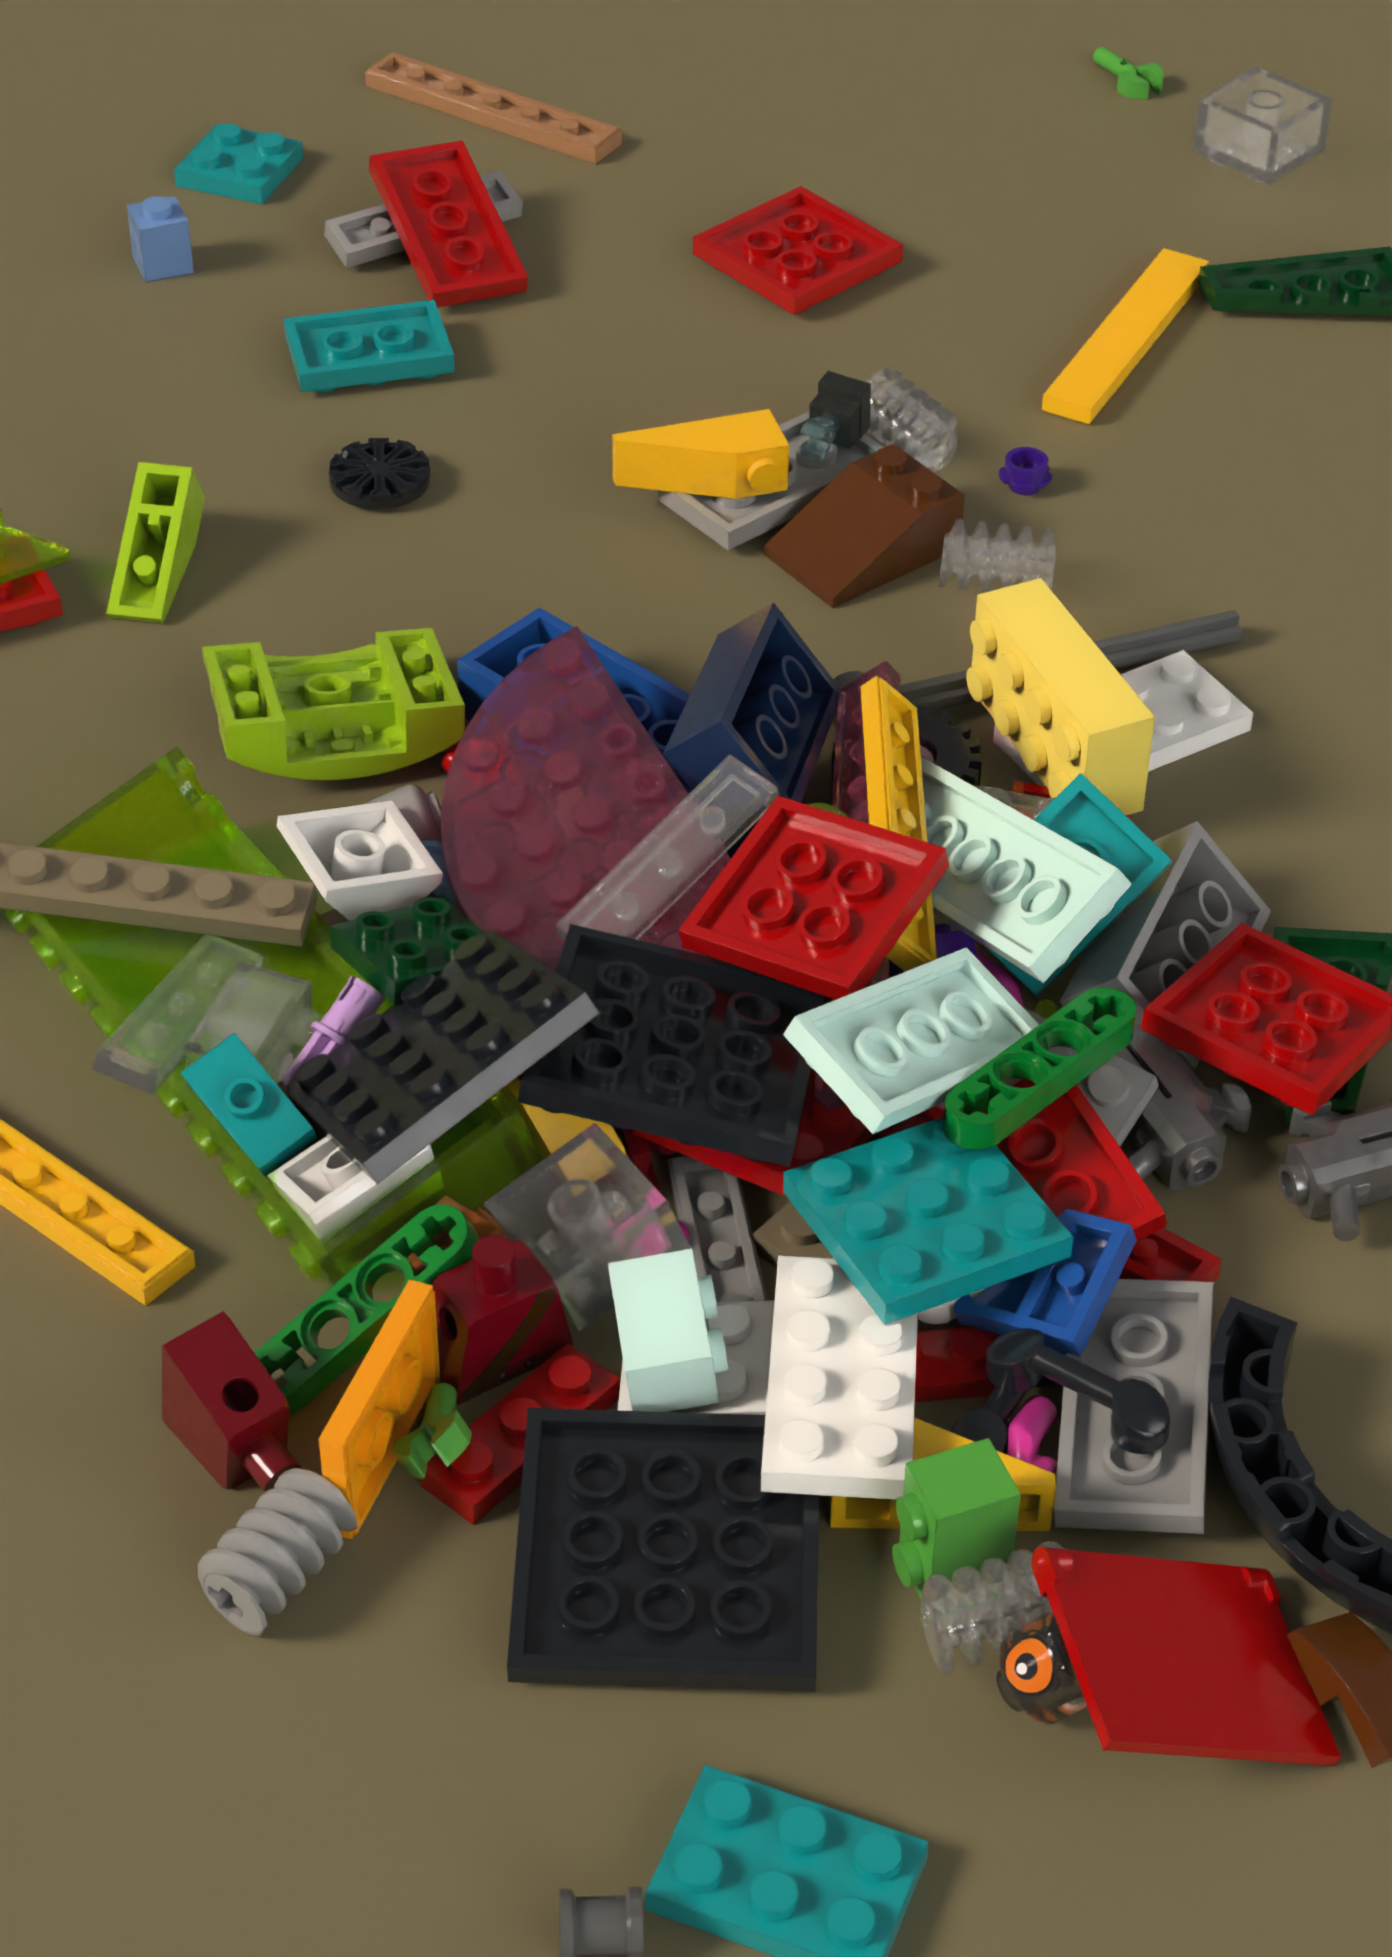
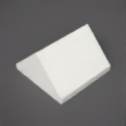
M393 801L278 816L277 828L325 901L349 921L356 919L359 915L366 912H386L413 905L416 900L427 897L442 882L443 872Z
M326 1136L267 1175L275 1189L327 1259L440 1183L431 1145H428L377 1185Z

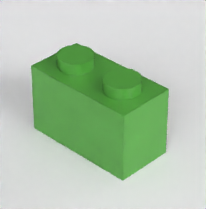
M989 1438L906 1463L903 1496L896 1499V1511L900 1523L899 1543L894 1544L892 1547V1556L896 1572L902 1584L906 1588L915 1587L928 1613L1010 1587L1021 1493Z

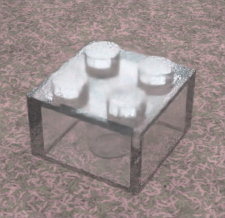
M1254 66L1198 100L1192 151L1209 158L1216 165L1227 166L1249 176L1254 182L1271 185L1325 150L1333 99Z
M593 1123L483 1203L488 1213L502 1229L503 1237L508 1238L510 1241L524 1242L552 1276L558 1287L565 1315L579 1332L614 1307L608 1263L691 1249L665 1197L596 1123Z

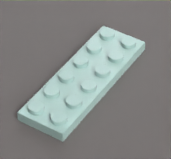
M921 757L928 843L946 848L949 861L948 869L932 890L933 913L1044 983L1057 968L1066 962L1074 948L1099 920L1112 910L1116 901L1132 885L1131 882L1112 864ZM868 805L854 820L869 824Z

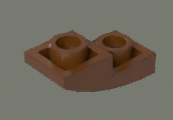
M1352 1612L1295 1629L1287 1634L1320 1706L1340 1700L1372 1768L1392 1761V1652Z

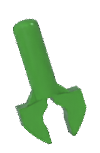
M1104 46L1095 50L1093 54L1094 62L1118 77L1117 92L1123 96L1148 100L1149 88L1159 95L1162 94L1164 71L1155 62L1135 66Z
M443 1382L431 1388L421 1427L396 1440L392 1452L407 1474L414 1478H425L427 1463L436 1453L445 1466L448 1467L470 1444L472 1431L458 1411H455L457 1391L451 1384Z

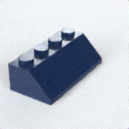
M773 602L718 634L663 755L666 757L669 768L677 780L687 784L700 801L759 815H764L777 796L801 803L843 692Z

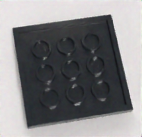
M570 924L555 972L585 991L599 1014L524 1071L517 1102L540 1107L551 1113H565L607 1123L619 1129H632L674 1139L686 1145L704 1146L742 1155L753 1161H767L790 1167L811 1067L783 1034L795 1016L824 1005L825 996L712 957Z
M491 930L486 935L479 934L473 936L455 950L453 954L454 959L446 964L444 970L438 975L426 974L408 984L401 993L403 1000L401 1004L391 1006L381 1015L373 1014L364 1018L350 1030L348 1040L328 1055H318L304 1063L296 1072L295 1080L286 1086L288 1089L287 1093L308 1119L378 1185L597 1016L599 1012L586 992L494 930Z
M528 1408L507 1659L508 1682L816 1691L819 1495L761 1492V1468L766 1415Z

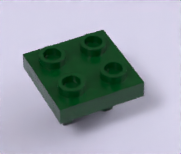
M427 897L416 900L410 906L386 912H366L354 920L331 925V949L376 988L387 1001L395 1006L403 1002L401 993L408 984L426 974L438 975L444 970V966L454 959L453 954L463 942L479 934L486 935V933L445 898Z

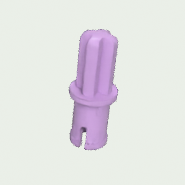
M351 975L347 984L338 995L339 997L320 1023L313 1021L310 1029L314 1033L284 1075L283 1083L285 1086H288L295 1080L296 1072L308 1060L318 1055H328L348 1040L350 1030L364 1018L375 1014L380 1005L386 1000L385 997L363 980Z

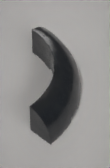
M1230 1297L1219 1321L1212 1347L1208 1382L1213 1436L1220 1463L1230 1487L1251 1523L1271 1548L1302 1578L1342 1608L1352 1612L1365 1622L1392 1634V1539L1375 1530L1349 1509L1341 1511L1330 1503L1316 1486L1315 1472L1303 1454L1293 1431L1287 1430L1282 1406L1283 1385L1288 1374L1298 1322Z

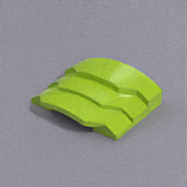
M433 628L375 632V644L315 656L265 655L260 642L202 647L203 660L210 681V691L218 715L219 733L226 757L242 766L263 773L304 780L353 779L391 772L413 765L436 755L465 737V704Z

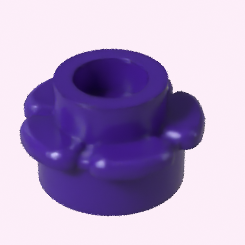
M1015 448L1007 453L1005 467L999 470V478L1004 484H1009L1010 490L1016 494H1035L1040 488L1048 486L1052 480V474L1049 473V459L1044 452L1036 448Z

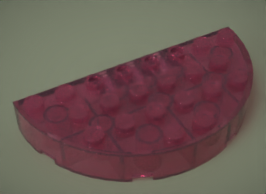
M578 626L551 640L527 657L497 685L466 727L454 752L445 781L441 805V838L445 863L461 913L471 920L473 924L477 925L486 934L494 930L553 971H556L570 924L700 954L683 948L678 929L731 858Z

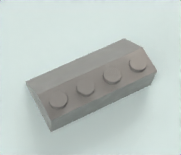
M1196 821L1153 841L1172 860V865L1086 950L1060 1002L1065 1006L1083 992L1093 988H1114L1125 992L1134 1000L1136 1004L1134 1025L1142 1022L1144 1008L1238 925L1244 923L1256 930L1262 931L1271 910L1199 822ZM1175 1049L1192 1071L1195 1070L1200 1059L1185 1051Z

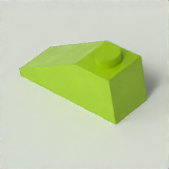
M138 462L106 612L108 618L164 624L196 547L206 498L192 467Z

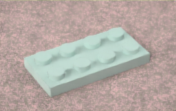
M966 947L799 1014L793 1018L783 1035L804 1057L807 1064L822 1077L849 1107L852 1114L872 1134H875L945 1102L946 1095L952 1088L1039 1024Z

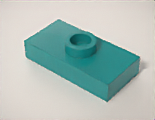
M235 1033L231 1034L180 1073L186 1084L263 1179L318 1138L313 1127Z

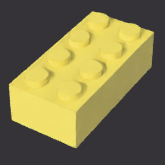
M1041 578L978 594L975 620L970 625V636L973 644L972 667L968 668L966 674L967 685L972 698L984 705L994 718L999 733L1010 739L1020 752L1026 768L1030 772H1035L1047 787L1052 801L1081 773L1125 816L1143 811L1155 716Z

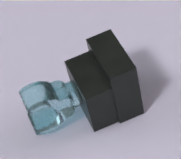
M831 371L825 373L818 382L817 396L809 404V419L801 428L800 433L810 437L806 446L801 450L800 455L822 461L828 454L831 443L850 449L859 438L863 437L870 428V383Z

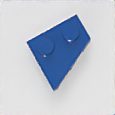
M1067 1209L1057 1218L1073 1236L1070 1258L990 1286L975 1299L969 1294L963 1296L956 1301L952 1310L961 1325L998 1335L1015 1329L1032 1328L1039 1330L1044 1335V1345L1057 1351L1081 1357L1137 1241L1131 1225Z

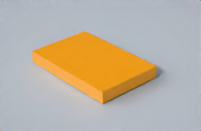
M409 1279L319 1437L322 1476L341 1491L350 1503L357 1518V1529L350 1532L340 1530L342 1537L352 1540L353 1536L358 1534L398 1460L392 1452L395 1441L414 1431L426 1408L431 1388L440 1383L436 1302L432 1285Z

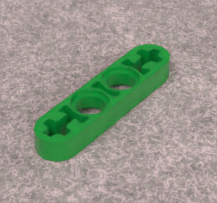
M1106 987L1093 988L1077 996L950 1090L946 1095L943 1131L946 1137L955 1145L973 1150L987 1149L1000 1143L1128 1046L1133 1039L1136 1014L1134 1000L1125 992ZM1062 1046L1072 1048L1079 1053L1065 1056L1051 1053L1047 1049ZM1011 1078H1020L1032 1081L1036 1085L1028 1088H1017L1006 1085L1003 1081Z
M438 1204L429 1206L419 1212L254 1352L270 1376L278 1369L284 1372L288 1383L281 1391L289 1404V1415L303 1408L368 1353L402 1293L401 1291L397 1297L390 1301H374L372 1290L376 1281L382 1275L392 1271L403 1272L405 1275L403 1289L409 1279L432 1285L433 1281L440 1274L472 1260V1248L478 1241V1235L461 1211L451 1205ZM442 1230L449 1234L454 1241L445 1250L437 1246L433 1240V1237ZM412 1253L426 1267L421 1273L407 1259ZM339 1317L349 1319V1333L340 1345L330 1349L319 1348L318 1335L321 1328L328 1321ZM301 1347L316 1361L310 1367L296 1353Z

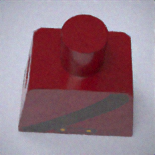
M500 1235L485 1236L474 1244L472 1260L440 1274L432 1283L436 1302L440 1383L451 1384L456 1389L457 1405L541 1366L565 1344L569 1343L573 1346L558 1287L552 1276L524 1242L510 1241L508 1238Z

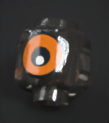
M1052 1610L1010 1632L1004 1638L999 1650L1001 1669L996 1674V1680L1002 1697L1013 1710L1017 1712L1024 1711L1032 1719L1050 1725L1060 1722L1087 1707Z

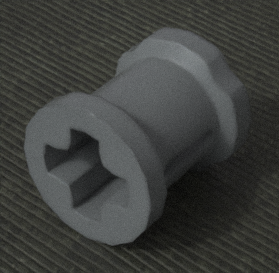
M628 1887L626 1894L621 1896L576 1897L572 1888L559 1889L560 1957L591 1955L643 1957L642 1888Z

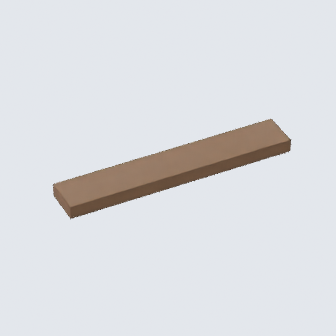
M391 52L365 71V86L593 164L599 163L622 144V129L394 52Z

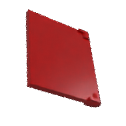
M1043 1546L1038 1547L1034 1551L1032 1570L1041 1596L1048 1597L1103 1751L1334 1766L1341 1759V1754L1321 1706L1287 1637V1634L1290 1632L1278 1606L1281 1596L1269 1570Z

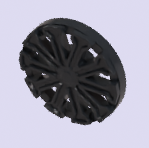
M369 438L368 443L361 444L359 441L353 442L342 448L341 454H335L331 459L329 468L330 487L339 499L356 507L389 509L403 506L418 499L428 489L430 484L429 459L422 450L417 451L415 445L403 440H397L396 443L389 442V438Z

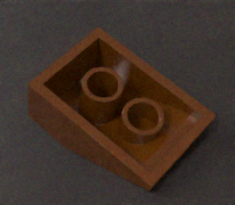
M892 444L851 462L764 545V555L826 604L834 608L959 550L961 546L964 494L897 445Z

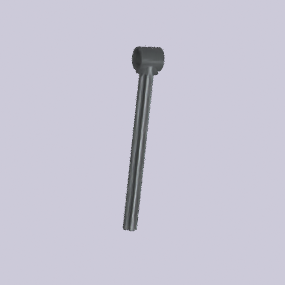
M1232 610L1094 641V643L1115 669L1158 660L1182 650L1188 653L1232 643L1242 639L1243 630L1238 625L1239 614ZM967 670L895 687L888 679H884L917 709L918 706L935 711L975 701L968 689ZM848 671L833 679L843 692L832 721V725L837 733L841 728L849 730V720L857 715L862 718L860 686L871 680L866 673Z

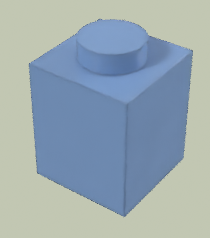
M154 196L145 199L141 203L127 205L132 255L144 281L149 282L194 273L189 222L176 196L168 198Z

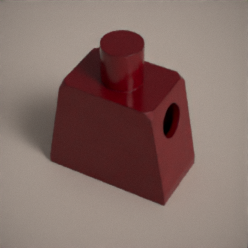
M224 1311L162 1345V1420L222 1488L233 1489L253 1477L265 1492L274 1488L276 1481L284 1471L293 1468L301 1469L300 1464L287 1449L290 1408L287 1399Z

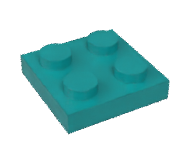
M230 123L216 124L174 168L175 185L177 187L263 205L304 159L303 141L284 138L281 134L273 132L260 133L241 129L238 125Z

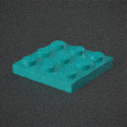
M944 1117L784 1171L783 1193L884 1325L1070 1258L1072 1254V1234L1000 1149L994 1145L987 1149L973 1150L953 1144L943 1131Z

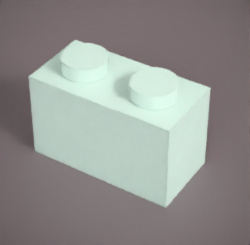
M692 1248L608 1263L632 1411L669 1412L719 1403L715 1373L729 1371L721 1328L707 1330L705 1319L718 1317L714 1286L711 1275L697 1277Z

